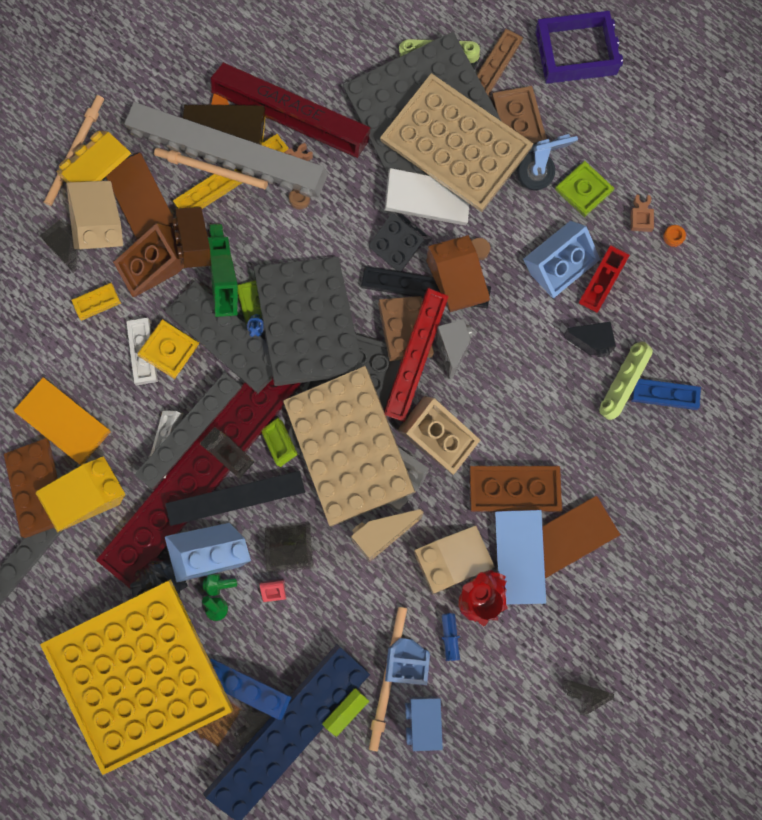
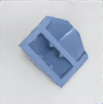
M399 638L388 648L385 681L427 685L430 652L423 649L412 639Z

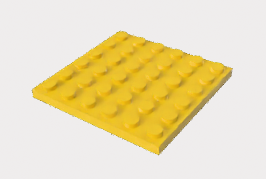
M171 579L40 644L102 775L233 711V707Z

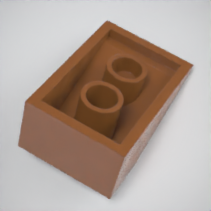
M156 223L113 262L132 297H136L184 269L183 259H178L177 246L180 245H176L175 231L172 227Z
M469 235L428 246L426 262L440 293L449 296L446 303L449 313L490 301L479 258Z

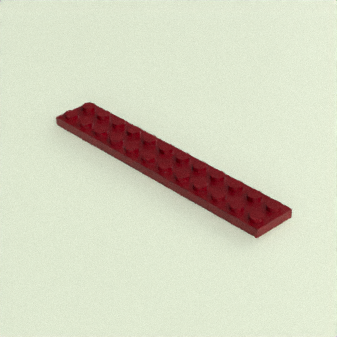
M272 379L259 394L244 383L242 389L195 441L96 561L130 588L135 572L142 569L151 559L159 558L167 549L165 537L180 533L188 523L185 522L171 526L165 503L214 492L261 435L262 430L270 424L285 406L283 401L291 398L303 382L274 386V380Z

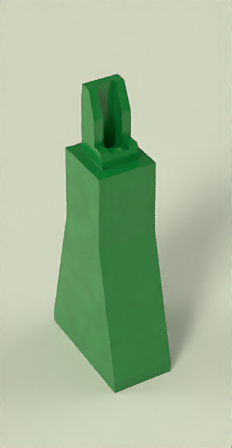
M222 224L210 225V238H208L210 246V271L215 317L237 316L238 284L231 257L229 239L224 237Z

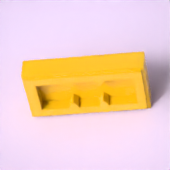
M112 283L71 300L81 321L121 304Z

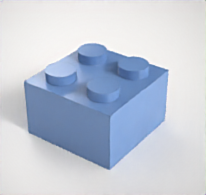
M438 696L409 697L410 703H405L406 719H410L411 727L406 728L407 745H411L413 751L443 750L441 698Z

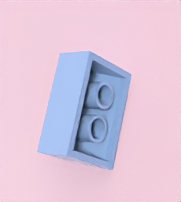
M569 221L523 260L530 275L552 298H555L600 261V257L587 226Z
M230 523L165 537L176 582L239 568L251 561L245 538Z

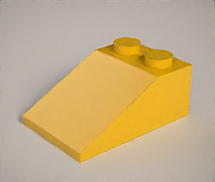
M104 456L79 466L36 491L37 497L57 532L120 505L126 495Z

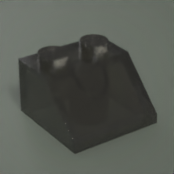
M310 523L265 528L266 572L272 574L315 569Z

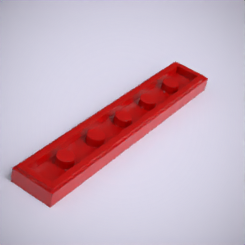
M430 288L426 289L384 409L386 416L405 422L444 312L448 295Z

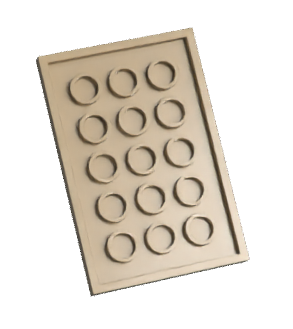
M432 73L380 137L381 142L480 212H483L533 147L531 141Z
M366 366L283 401L329 526L332 527L415 493L412 481Z

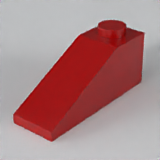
M610 244L579 304L598 313L630 254Z

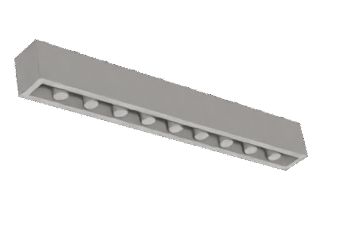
M133 102L124 123L130 130V134L136 138H148L150 142L156 145H160V143L166 144L171 150L179 151L180 149L191 157H203L205 161L211 164H216L217 162L223 164V167L232 171L237 169L245 175L261 177L268 184L278 183L286 190H298L300 194L309 198L311 196L319 198L328 176L324 166Z

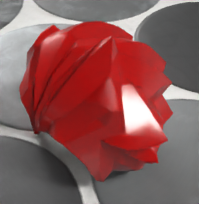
M489 570L488 572H480L477 577L467 582L463 586L459 597V610L461 614L468 620L477 621L483 627L490 620L498 621V615L508 609L505 595L507 592L505 588L507 581L504 580L506 576Z

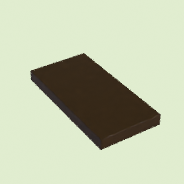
M184 105L183 119L262 145L266 109L264 106Z

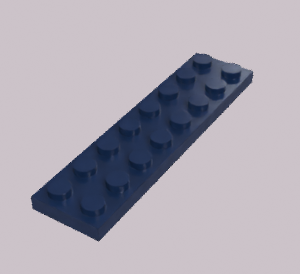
M336 644L290 695L291 700L282 720L271 717L205 790L203 793L205 798L232 819L243 820L324 728L323 722L355 688L358 689L370 674Z

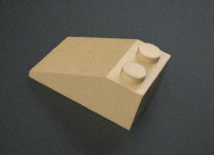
M111 181L66 183L74 249L123 246L121 222Z
M427 396L421 399L397 430L413 445L453 475L480 442L476 435L435 398Z
M419 509L372 520L366 524L361 522L352 530V542L370 562L422 519L424 512Z
M477 526L447 536L414 551L432 595L477 576L480 572H486L495 568Z

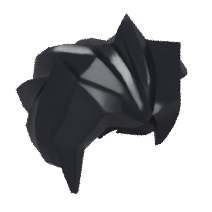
M154 558L142 569L135 572L130 588H132V597L134 598L171 579L180 596V591L188 587L186 580L176 582L170 558Z

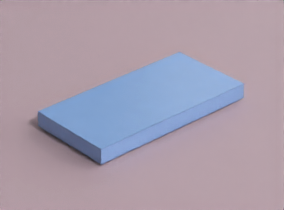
M542 511L495 512L498 573L506 576L504 579L507 581L505 585L507 589L505 594L506 604H546Z

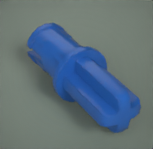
M259 314L252 315L247 323V329L251 337L254 335L259 337L264 330V322Z
M444 613L442 614L444 636L441 639L444 640L445 661L460 660L458 646L460 635H457L455 614Z

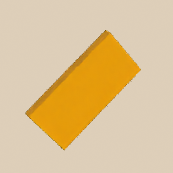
M44 377L13 410L80 465L85 463L111 432Z

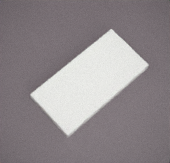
M392 168L388 171L385 200L386 211L466 226L468 223L469 203L431 176Z

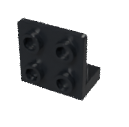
M392 212L369 244V248L396 271L402 272L419 247L428 245L432 238L404 214Z

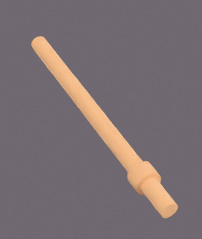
M97 95L91 108L87 109L84 115L85 120L65 159L69 158L70 160L75 156V150L83 144L92 123L96 122L99 116L98 111L104 101L103 97ZM57 174L44 200L46 205L52 206L64 182L59 174Z
M156 148L154 151L155 156L167 159L168 162L173 164H184L262 189H266L268 186V182L183 156L180 152L174 150L167 151Z
M398 607L390 646L402 637L407 608ZM386 668L375 720L372 719L370 728L372 734L369 750L377 752L381 733L384 732L386 726L384 719L392 682L385 681Z

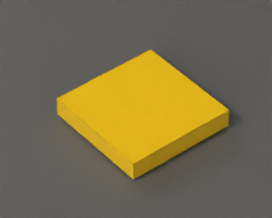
M162 319L137 356L173 379H176L199 346V342Z

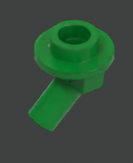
M210 574L207 578H204L203 589L207 592L208 596L219 595L220 589L237 587L236 578L220 580L219 574Z
M205 596L202 599V604L205 606V614L210 620L220 621L225 618L228 613L226 601L221 598L211 599L209 596Z

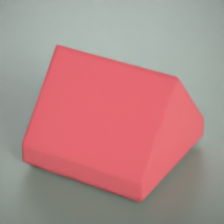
M284 579L260 583L263 602L286 599Z

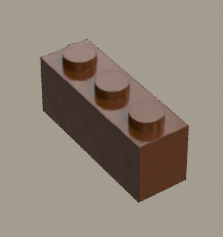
M202 207L176 209V218H172L173 230L178 231L175 232L176 245H180L177 246L178 259H183L184 268L211 266L210 246Z

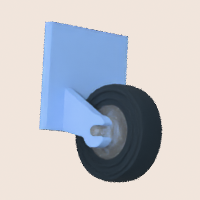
M567 134L559 136L551 142L549 139L533 145L532 149L517 167L519 182L525 188L533 191L542 190L549 186L555 176V165L549 157L550 151L567 147L578 141V137L570 138V135Z

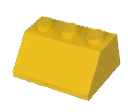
M97 131L90 137L92 141L86 146L83 144L78 147L74 152L76 155L70 160L67 158L59 164L60 169L56 172L66 183L101 181L131 153L109 132Z

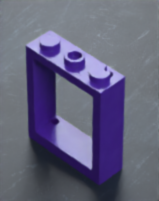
M610 10L538 19L535 33L546 84L618 74L620 67L623 65V56L619 54L618 36H615V21L611 19ZM602 26L609 60L556 67L549 33Z

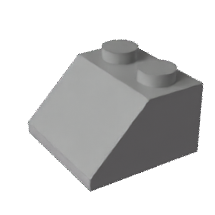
M464 319L438 326L436 343L449 379L454 378L473 337L472 330L469 325L465 324Z

